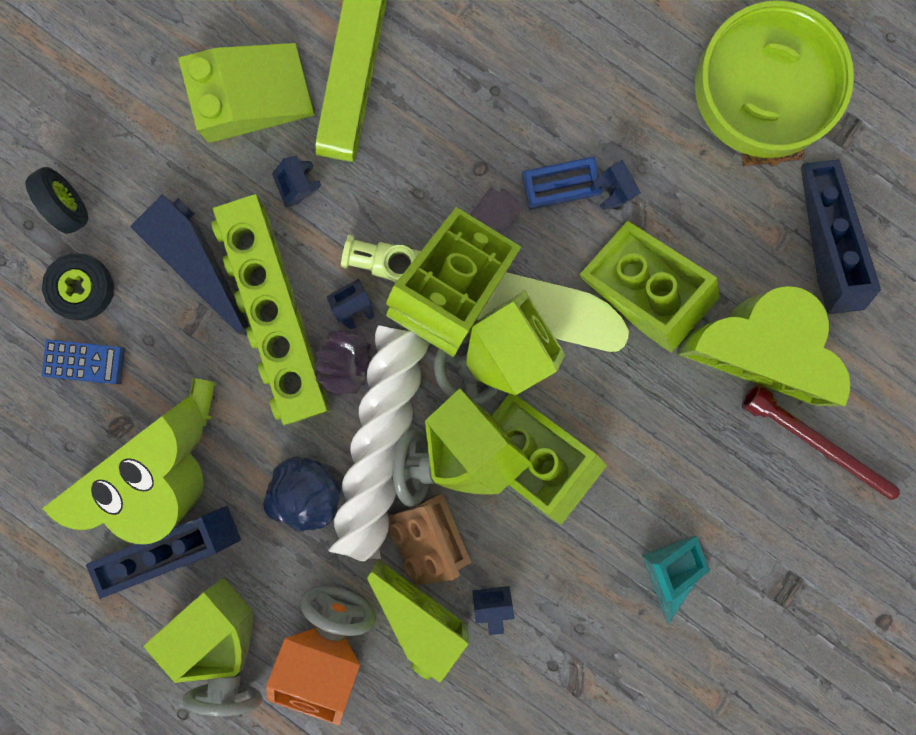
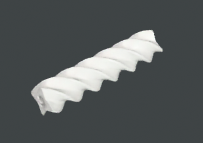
M380 325L377 326L375 332V344L378 352L370 361L367 369V381L370 390L364 395L359 405V418L362 427L354 435L351 442L350 452L354 465L347 471L342 481V490L347 502L340 507L334 518V527L339 540L328 550L352 557L358 561L381 559L379 548L386 539L389 529L387 510L394 502L396 496L393 481L394 453L401 436L407 432L413 420V407L410 399L415 395L421 383V370L418 361L425 355L429 346L428 341L411 331Z

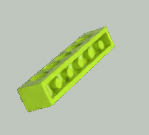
M257 194L212 208L216 220L211 221L213 232L218 242H224L227 255L223 256V262L230 278L235 277L239 291L234 293L241 313H247L251 325L246 328L247 336L252 348H258L262 362L258 363V370L264 384H270L274 398H271L269 402L275 419H281L283 425H290L332 411L264 202ZM246 233H253V245L247 250H240V238ZM257 268H264L266 271L265 281L258 286H252L250 282L251 273ZM268 303H275L278 307L276 318L270 322H265L261 314L263 307ZM285 337L290 344L289 352L286 356L277 358L273 352V345L276 340ZM291 373H297L302 382L300 390L295 394H290L284 386L286 377Z

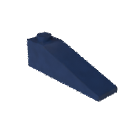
M840 160L804 163L801 166L817 280L827 315L865 310L881 291V287Z
M162 194L130 227L237 333L247 336L246 328L249 325L243 313L239 310L236 299L201 229L191 220L195 213L179 198L173 202Z
M224 506L174 527L167 536L157 542L133 544L86 564L98 597L102 599L216 554L241 541L228 506Z

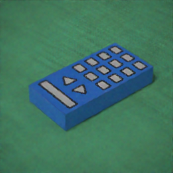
M46 339L42 377L121 384L125 348Z

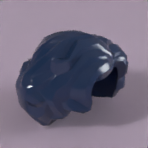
M295 456L282 461L273 470V477L268 484L263 503L264 511L270 519L287 524L296 532L314 531L324 528L335 517L338 511L337 505L341 489L335 477L321 462Z

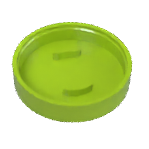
M765 1L756 3L729 17L705 47L699 59L695 76V94L698 108L710 130L732 149L759 158H779L792 155L804 150L827 134L843 116L853 91V62L844 38L837 28L822 14L795 2Z

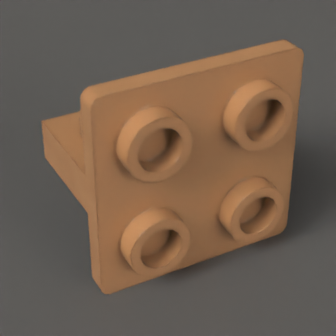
M443 493L434 495L417 506L388 515L390 537L397 544L404 561L405 573L414 585L454 580L460 576L458 570L472 563Z

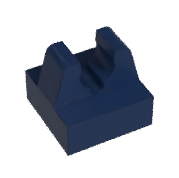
M298 156L283 158L272 173L285 207L298 205L303 199L314 194L321 187L320 181L308 182L305 174L313 169V163L310 161H300Z
M623 160L610 166L590 185L592 192L598 188L607 189L609 198L600 204L603 210L614 207L619 208L641 193Z
M359 279L327 296L328 303L336 319L349 329L356 328L352 315L358 311H363L369 320L374 317L372 303Z
M510 587L473 590L476 624L487 622L489 635L504 634L503 620L514 619Z

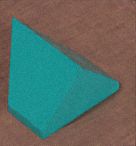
M697 536L686 538L642 555L667 624L671 622L697 581L710 571Z

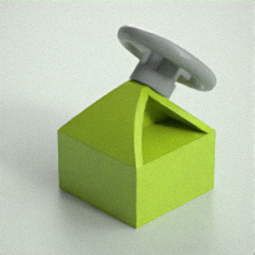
M524 290L487 313L472 326L471 333L467 335L462 343L469 344L466 355L460 357L455 354L452 357L438 349L434 360V372L439 387L450 398L457 389L453 387L447 377L446 364L457 369L460 377L464 379L465 393L479 405H482L492 399L498 390L517 395L556 373L565 357V353L528 293ZM481 381L488 386L483 392L478 394L477 382Z
M459 388L425 420L427 440L417 430H409L401 436L394 453L393 481L400 501L406 506L414 507L424 500L430 484H438L442 487L465 493L499 494L528 468L532 462L491 415ZM411 444L409 458L407 459L405 465L407 450L409 445ZM408 479L412 480L416 489L413 495L409 493L406 486Z
M224 577L204 591L143 645L145 650L174 683L208 679V684L195 687L184 695L183 704L191 712L206 716H235L251 712L262 703L263 697L259 690L240 684V671L244 666L251 641L253 610ZM244 697L248 698V700L242 702H235V700Z

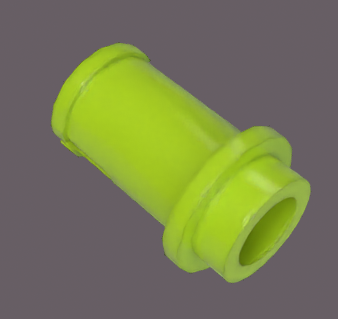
M192 378L189 396L201 413L203 426H206L207 420L212 419V416H209V410L216 382Z

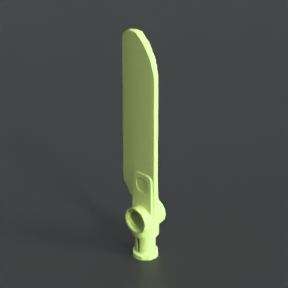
M348 234L343 249L341 267L347 268L350 265L370 270L373 276L389 279L396 283L402 274L392 272L389 268L390 260L396 255H403L409 259L411 264L421 251L410 249L405 245H392L384 242L374 245L355 240L354 235ZM507 272L477 319L480 320L493 309L526 290L555 339L607 352H617L625 346L629 336V330L622 317L607 302L584 291Z

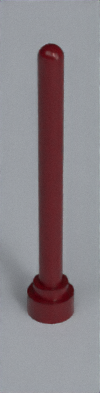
M762 384L755 385L745 396L742 408L753 416L760 415L763 418L768 416L886 498L894 500L899 497L900 490L897 486L777 405V399L773 397V392Z

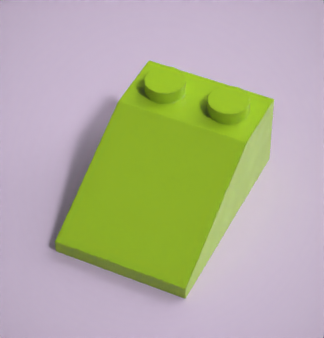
M296 43L219 47L178 57L196 130L208 143L315 116Z
M629 221L619 229L579 274L583 281L636 328L670 353L677 348L720 299L717 277Z
M509 393L491 417L532 462L509 485L549 518L562 525L607 465L596 453L517 395Z
M377 559L367 580L407 659L412 662L411 668L422 678L429 680L432 677L441 683L469 645L468 624L382 560Z

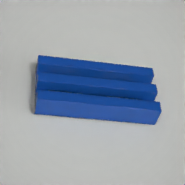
M595 156L522 171L521 174L525 185L529 210L602 194V188L592 192L590 187L539 198L535 196L537 193L589 182L593 183L599 177ZM589 168L590 172L585 175L533 185L532 182L533 179Z

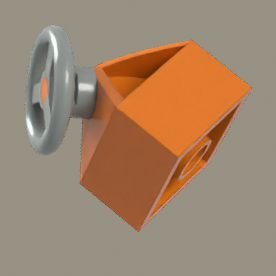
M320 586L308 590L302 596L300 603L304 616L317 627L284 639L266 685L267 701L340 726L360 667V663L346 636H357L368 632L373 627L376 617L372 606L356 593L339 587ZM332 598L343 600L352 605H346L342 602L335 601ZM314 600L323 606L321 614L314 609L312 605ZM352 617H364L363 621L350 624Z

